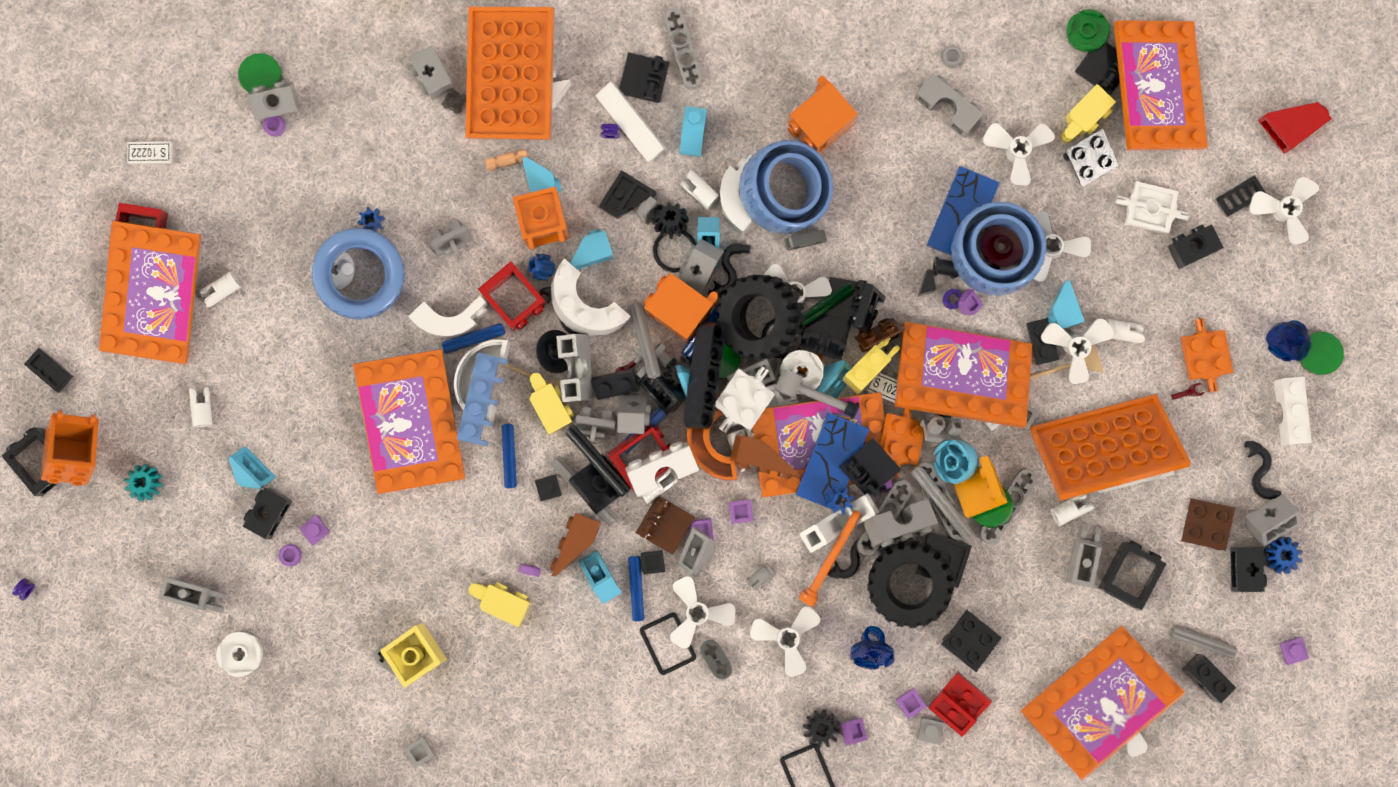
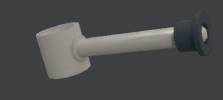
M782 369L774 389L775 391L795 398L799 392L842 410L844 414L850 416V419H854L860 403L854 404L850 401L846 403L802 385V376Z

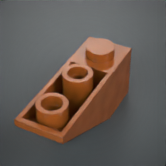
M736 434L730 461L737 462L736 467L749 469L751 465L757 467V472L770 474V470L778 472L777 476L790 479L791 475L799 476V473L763 440Z
M575 513L574 517H569L566 525L569 531L567 536H562L558 549L561 552L559 557H554L550 570L553 573L551 576L555 577L594 543L601 522Z

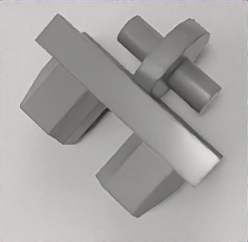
M457 219L451 222L449 226L452 231L446 234L443 233L442 229L431 232L432 241H430V244L438 257L443 254L449 255L453 252L459 257L461 256L459 250L466 247L465 243L473 240L468 228L460 220Z
M658 344L654 349L657 362L666 367L672 357L664 350L665 346ZM636 347L634 352L638 356L633 362L639 365L643 357L641 350ZM644 363L635 373L639 378H643L647 373Z
M582 407L580 414L576 415V427L583 431L584 436L590 437L591 444H595L596 438L604 439L605 434L615 435L616 421H614L613 411H602L601 419L593 418L594 409Z
M934 416L931 420L923 419L920 422V426L924 429L925 433L924 439L929 441L931 447L937 448L939 444L947 440H961L960 433L963 427L959 419H952L950 423H947L941 417Z

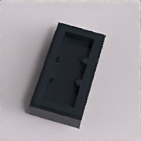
M38 348L24 364L58 393L74 377L41 348Z

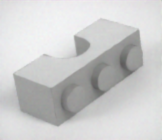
M932 73L917 91L914 98L930 111L938 103H948L953 108L954 116L947 125L965 138L982 117L981 108L974 102H968L961 91L956 88L952 89L947 85L948 82L945 78Z
M571 334L556 336L558 358H563L568 367L567 378L560 380L562 402L594 400L591 383L592 370L589 335Z
M929 499L910 504L901 510L904 525L894 519L891 511L872 516L863 524L873 548L880 545L882 548H886L895 544V540L900 539L901 542L914 538V534L919 533L920 536L932 532L931 528L937 525L938 521Z

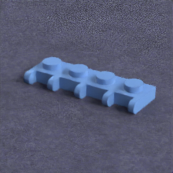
M477 353L457 440L488 446L489 442L481 440L484 425L493 426V422L485 420L489 404L498 405V401L491 399L494 382L503 384L504 379L497 378L496 374L499 363L507 364V359Z

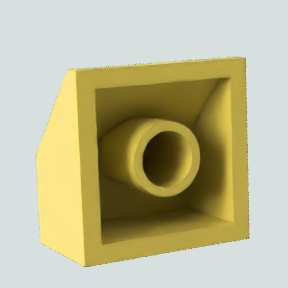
M424 623L414 626L380 650L404 688L448 660Z

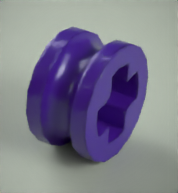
M601 125L603 132L600 133V137L618 139L620 137L618 130H620L619 125Z
M956 289L948 290L942 299L944 306L951 310L958 308V301L951 305L950 301H947V297L955 294V298L959 300L962 296V293Z
M24 578L18 582L12 594L19 596V599L24 601L35 588V584H29L28 579Z

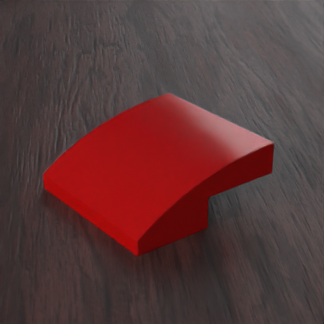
M957 671L930 703L928 709L963 737L977 722V718L992 703V700Z

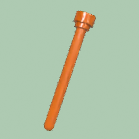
M858 510L852 512L811 586L801 592L799 599L805 604L812 607L816 604L818 600L817 591L861 516Z

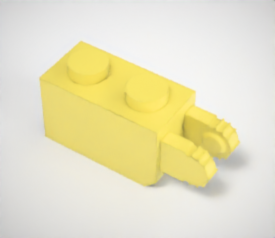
M1098 84L1066 116V123L1069 126L1061 134L1062 142L1070 143L1078 134L1081 137L1086 132L1090 135L1099 126L1096 122L1101 117L1105 120L1114 111L1111 107L1116 101Z
M890 338L880 342L878 345H874L842 379L857 395L892 360L891 358L901 349L896 345L886 355L881 349L889 343Z
M538 372L533 373L529 380L535 392L531 394L530 401L548 434H551L573 422L571 417L574 414L568 404L566 406L563 405L560 399L562 398L561 390L558 385L555 387L552 383L547 385L541 374Z
M496 582L495 585L489 584L488 587L483 584L480 585V583H472L469 587V593L472 596L474 595L475 598L482 600L480 603L482 611L517 627L521 626L531 604V601L527 600L528 595L519 591L513 594L507 591L508 586Z

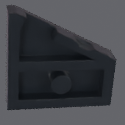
M621 170L598 207L614 218L619 219L640 206L650 196L652 198L655 197L657 192Z
M865 284L864 290L861 291L859 296L860 305L858 311L855 312L853 317L854 327L865 333H869L873 321L879 313L878 310H875L878 302L884 303L886 298L874 285Z

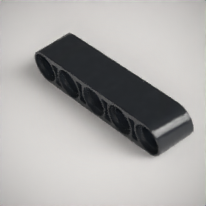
M701 322L696 329L683 416L684 425L688 429H709L713 423L726 337V328L722 322Z

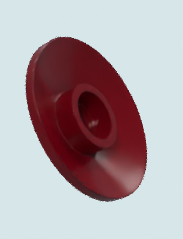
M993 225L986 230L981 239V251L986 260L993 265L1000 267L1013 265L1023 254V247L1019 237L1007 227ZM1002 243L1005 249L999 250L997 245Z

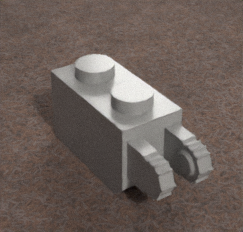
M1082 522L1078 538L1074 540L1066 582L1094 588L1102 544L1099 543L1101 526L1096 525L1094 527L1092 539L1087 541L1085 539L1088 524Z
M171 576L164 577L158 599L198 610L208 609L223 613L224 607L218 604H211L213 596L219 599H227L228 594L217 591L214 587Z

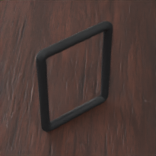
M674 612L640 628L644 642L661 675H666L696 660V654L690 644L688 649L692 657L663 671L644 630L673 617L679 627L681 622Z
M817 744L806 746L781 757L780 762L791 787H795L785 760L814 748L830 787H835L820 749L817 748Z

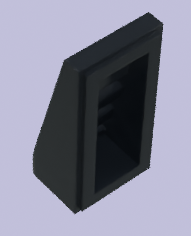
M1255 175L1216 198L1227 217L1250 204L1253 195L1246 186L1249 183L1256 193L1259 191L1266 193ZM1241 188H1243L1249 198L1246 201L1239 191ZM1235 193L1241 204L1237 205L1231 194ZM1226 197H1228L1234 207L1231 210L1224 201Z
M646 373L639 384L666 415L675 412L685 401L686 396L661 374L650 385L649 382L652 378H648Z

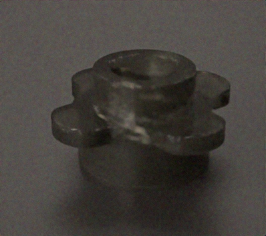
M454 89L448 90L445 100L442 101L443 108H449L455 114L461 113L462 106L466 103V95H460Z

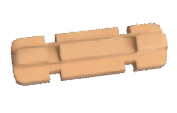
M521 149L517 153L510 152L498 155L497 158H487L485 162L487 169L491 171L497 169V167L503 168L517 164L518 161L522 163V158H528L525 149Z

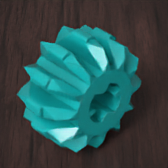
M143 464L142 467L135 465L134 471H127L130 479L125 478L123 480L125 483H129L124 490L131 491V498L137 497L138 501H144L145 498L152 500L153 494H160L156 487H163V483H159L157 480L163 476L156 474V467L150 468L149 464ZM141 479H146V481H144L146 482L145 487L141 486V484H143L140 483Z

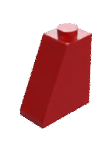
M1315 102L1270 112L1257 121L1281 151L1286 154L1332 118L1325 106Z

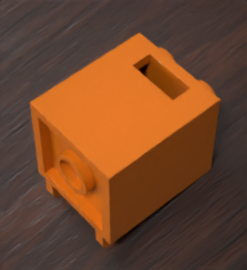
M820 76L817 80L816 93L789 114L787 124L789 126L787 129L794 138L798 137L803 143L814 148L819 154L854 126L858 117V113L824 76Z
M556 186L512 197L522 238L528 249L533 250L535 247L559 241L565 242V240L571 239L561 198Z
M669 273L667 277L663 275L656 285L658 290L655 294L650 293L643 303L645 304V314L685 343H688L696 333L699 323L704 322L716 306L718 294L711 292L705 298L672 273Z
M59 410L57 414H51L45 431L41 480H46L53 484L66 482L75 486L88 485L96 463L99 418H96V415L91 414L90 417L64 415L63 411Z

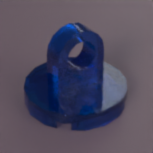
M1296 320L1276 323L1270 328L1265 338L1269 345V351L1275 357L1287 362H1291V360L1301 361L1308 355L1312 347L1311 337L1308 334L1307 328Z
M869 626L862 633L861 642L851 646L850 659L854 660V664L859 667L875 670L879 669V666L884 665V668L893 664L895 651L893 647L885 643V635L879 627ZM868 634L875 635L878 641L871 640Z

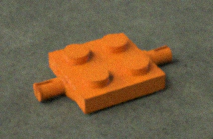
M1204 318L1196 319L1194 321L1197 333L1180 338L1188 380H1207L1209 393L1218 391L1216 378L1224 374L1234 373L1225 330L1206 331Z
M907 408L903 409L902 415L886 413L880 446L899 467L905 464L918 466L925 434L924 429L920 426V422L911 417L912 409Z

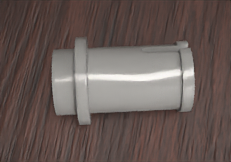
M768 563L765 565L761 564V568L746 579L754 590L769 578H773L772 575L775 572Z

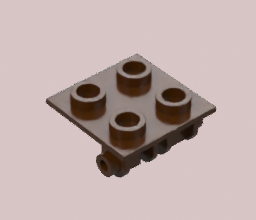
M885 318L879 321L877 326L871 328L869 333L859 331V335L855 336L854 339L860 344L858 346L862 353L868 352L874 345H878L890 338L889 342L898 338V335L905 328L893 318Z
M659 496L652 503L636 534L673 555L695 517Z
M1190 498L1181 541L1226 551L1235 507Z

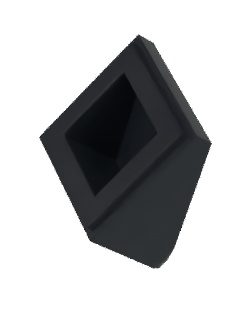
M931 269L924 273L918 297L936 291Z

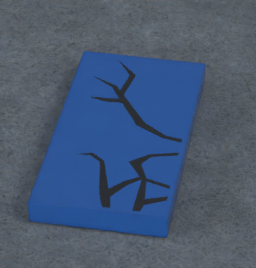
M959 166L926 246L951 256V244L958 226L975 208L981 207L986 203H992L1000 182Z
M827 413L795 495L833 510L834 507L832 505H826L827 502L831 501V497L827 494L836 493L835 487H838L839 491L843 492L850 480L839 466L863 447L869 429ZM838 495V500L835 501V504L840 505L842 500L840 495Z

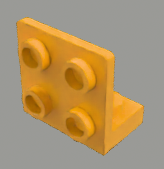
M988 455L979 458L982 466L977 468L972 478L962 483L954 484L966 518L1008 503L995 466Z

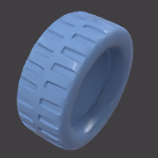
M781 140L757 151L744 165L740 175V198L748 216L758 226L769 232L790 234L813 225L823 217L832 200V176L827 163L814 148L796 140ZM776 163H787L794 166L805 179L807 197L799 210L783 207L774 199L770 191L769 176Z
M1000 201L986 203L981 207L975 208L958 226L951 244V258L959 277L970 288L990 296L1009 295L1029 284L1041 270L1047 250L1046 237L1038 220L1021 206ZM991 225H1000L1012 230L1019 237L1023 247V256L1019 266L1011 270H996L986 265L976 249V238L981 229Z
M349 228L335 233L319 247L313 260L312 282L317 296L329 310L348 319H369L384 313L396 302L404 284V264L397 248L384 235L370 229ZM361 249L369 251L379 258L384 267V283L381 289L370 298L364 300L347 298L333 284V266L342 254L350 250Z

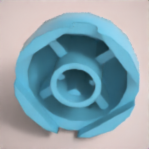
M964 440L944 441L939 444L934 453L936 455L934 468L937 475L945 482L953 484L962 483L972 478L977 471L979 464L978 454L975 448Z

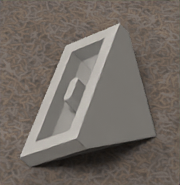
M693 527L677 565L691 575H697L716 552L712 538L698 528Z

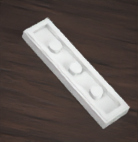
M609 82L595 95L647 162L654 160L666 149L614 82Z

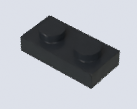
M1048 318L1026 323L1037 365L1059 360L1056 345L1045 343L1041 340V334L1047 325L1050 324Z
M634 368L592 377L591 380L597 400L637 392L640 389Z

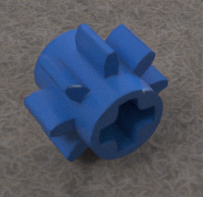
M367 207V211L364 213L359 212L361 220L357 221V224L360 226L365 225L363 229H370L374 232L378 228L384 229L381 221L386 219L384 216H378L380 214L378 208L373 212ZM368 218H371V219L374 218V219H375V222H374V223H371V222L369 223L367 220H368Z
M536 254L535 257L529 260L528 271L533 273V279L547 280V277L553 275L555 263L550 261V255Z
M835 487L836 493L827 494L831 497V501L827 502L826 505L834 507L833 513L840 509L841 513L845 514L847 507L853 508L849 503L854 496L846 495L848 492L847 488L840 492L838 487ZM838 495L845 498V501L842 502L843 506L835 504V501L838 500Z

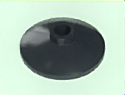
M560 330L545 332L539 338L536 345V356L540 365L546 371L555 374L568 370L566 361L563 358H558L556 336L567 335Z

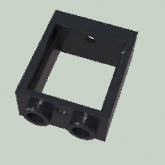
M33 427L23 434L24 437L20 441L10 444L2 458L34 496L43 497L57 484L49 483L46 480H39L36 483L15 458L37 438L44 446V428Z
M1130 540L1129 543H1121L1098 589L1134 609L1142 611L1167 563L1161 561L1162 557L1152 551L1148 554L1141 550L1142 546ZM1129 551L1155 565L1139 598L1112 584Z

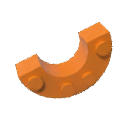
M716 407L712 426L719 418L725 417L722 411ZM712 426L709 429L687 428V443L696 464L705 473L714 478L728 481L737 480L735 462L730 461V457L717 453L711 445L709 435Z

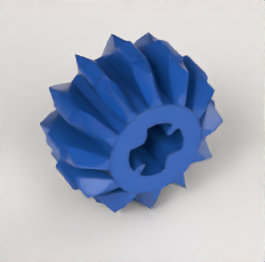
M1279 537L1269 543L1271 548L1263 549L1269 553V556H1266L1267 561H1270L1267 567L1269 569L1275 568V573L1283 571L1284 574H1290L1291 569L1297 570L1296 562L1302 563L1303 561L1301 558H1298V554H1302L1303 551L1296 550L1299 543L1292 542L1290 537H1285L1284 539ZM1281 551L1286 552V555H1284L1286 556V559H1281V556H1283V554H1281Z

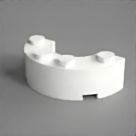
M563 259L551 284L552 305L560 320L573 331L580 334H588L589 336L608 335L623 327L631 316L615 302L608 307L598 309L589 307L581 301L576 291V282L581 273L566 259Z
M490 340L480 343L471 351L469 350L461 359L454 377V391L463 411L477 353L507 359L511 344L508 340ZM489 404L485 421L494 422L496 406Z

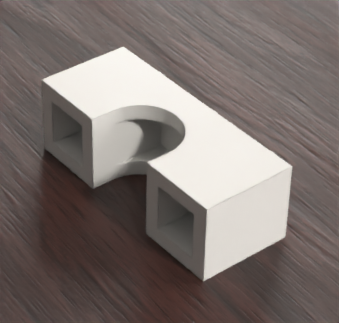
M1305 377L1275 380L1276 402H1280L1283 409V421L1279 424L1281 446L1312 443Z
M681 441L670 445L668 450L663 452L658 450L651 453L647 459L642 461L641 459L634 460L625 468L637 497L658 488L655 482V474L662 467L672 468L678 479L699 471L689 445Z

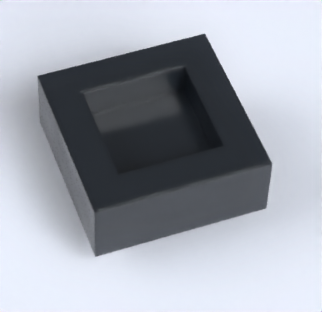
M556 474L535 480L541 502L562 496Z
M663 550L641 553L643 575L665 572Z

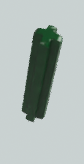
M846 283L801 313V316H805V319L800 324L802 326L807 325L855 292L853 286L850 283Z

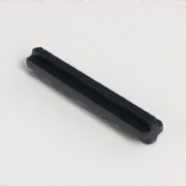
M575 425L565 432L568 438L621 497L631 490L630 486Z

